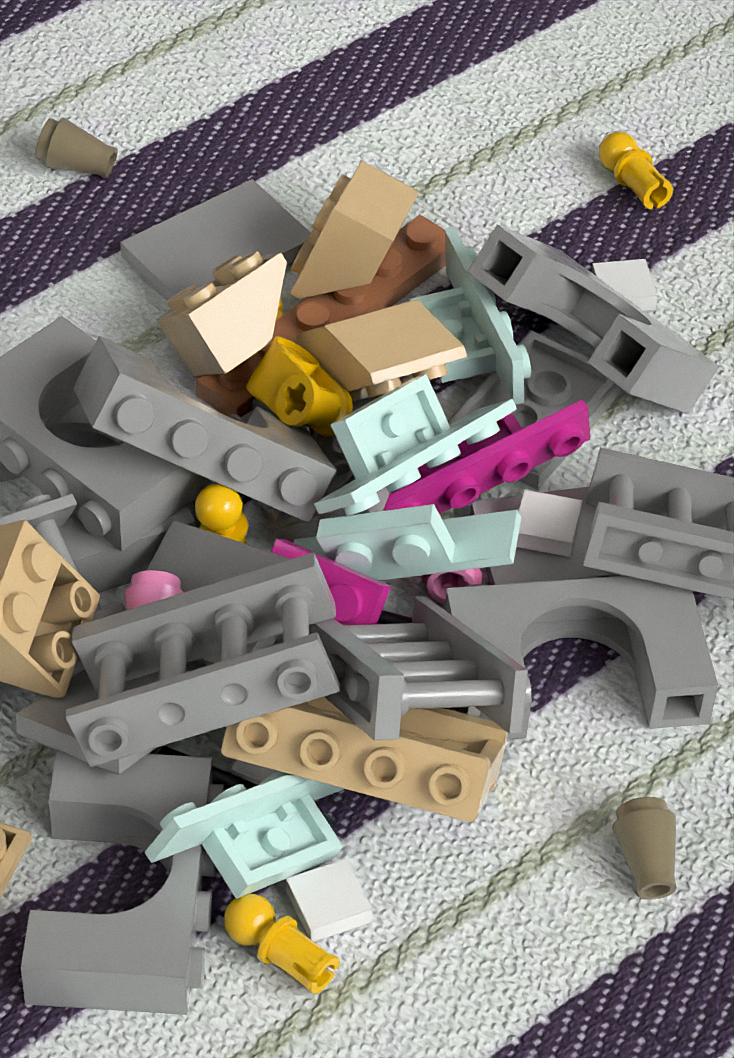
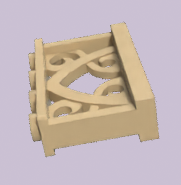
M320 697L226 726L221 752L225 757L473 822L477 818L479 809L488 792H493L496 786L508 732L494 721L445 708L408 709L406 715L401 716L399 739L374 741L325 697Z

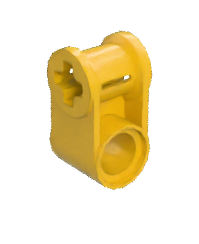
M277 336L274 338L246 384V389L256 399L267 405L283 423L293 427H301L307 424L315 432L323 436H335L330 424L352 413L353 404L349 392L319 365V361L315 356L300 345L284 337Z

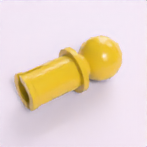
M615 131L604 137L599 145V158L604 167L614 172L616 181L622 186L630 187L648 209H652L653 205L656 209L665 205L673 194V186L654 167L651 155L644 149H639L635 138L626 132Z
M219 483L210 484L203 488L197 495L195 502V513L201 522L200 529L247 544L245 535L248 531V522L245 514L242 513L243 503L240 495L235 490Z
M247 894L237 899L234 898L226 907L224 925L228 935L236 943L244 946L259 945L257 958L264 964L273 962L304 985L312 994L321 992L334 978L335 973L327 969V967L329 966L333 970L338 969L340 959L334 954H330L297 929V921L291 916H284L276 922L273 906L265 897L257 894Z

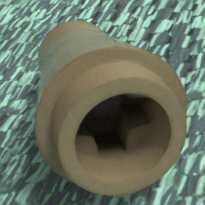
M49 118L38 138L35 157L44 160L48 168L97 174L108 178L114 167L118 149L105 144L66 118H62L60 121Z
M640 797L621 804L616 810L617 820L614 822L612 830L635 880L638 896L643 899H660L673 894L677 889L674 876L676 815L668 810L667 802L658 797Z

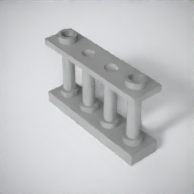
M600 447L586 496V504L596 506L597 509L584 551L583 566L734 600V478Z
M312 552L73 627L72 643L95 690H98V700L66 709L65 717L89 766H97L340 692V683L318 632L309 634V625L336 617L335 601L315 553ZM283 633V643L247 653V644ZM221 652V662L186 672V663ZM160 671L159 681L125 691L126 681Z
M426 596L414 597L412 623L342 625L334 618L309 625V634L318 632L340 683V692L324 697L374 741L399 739L401 716H405L408 709L474 706L509 734L522 733L523 714L531 702V684L527 675L528 670Z

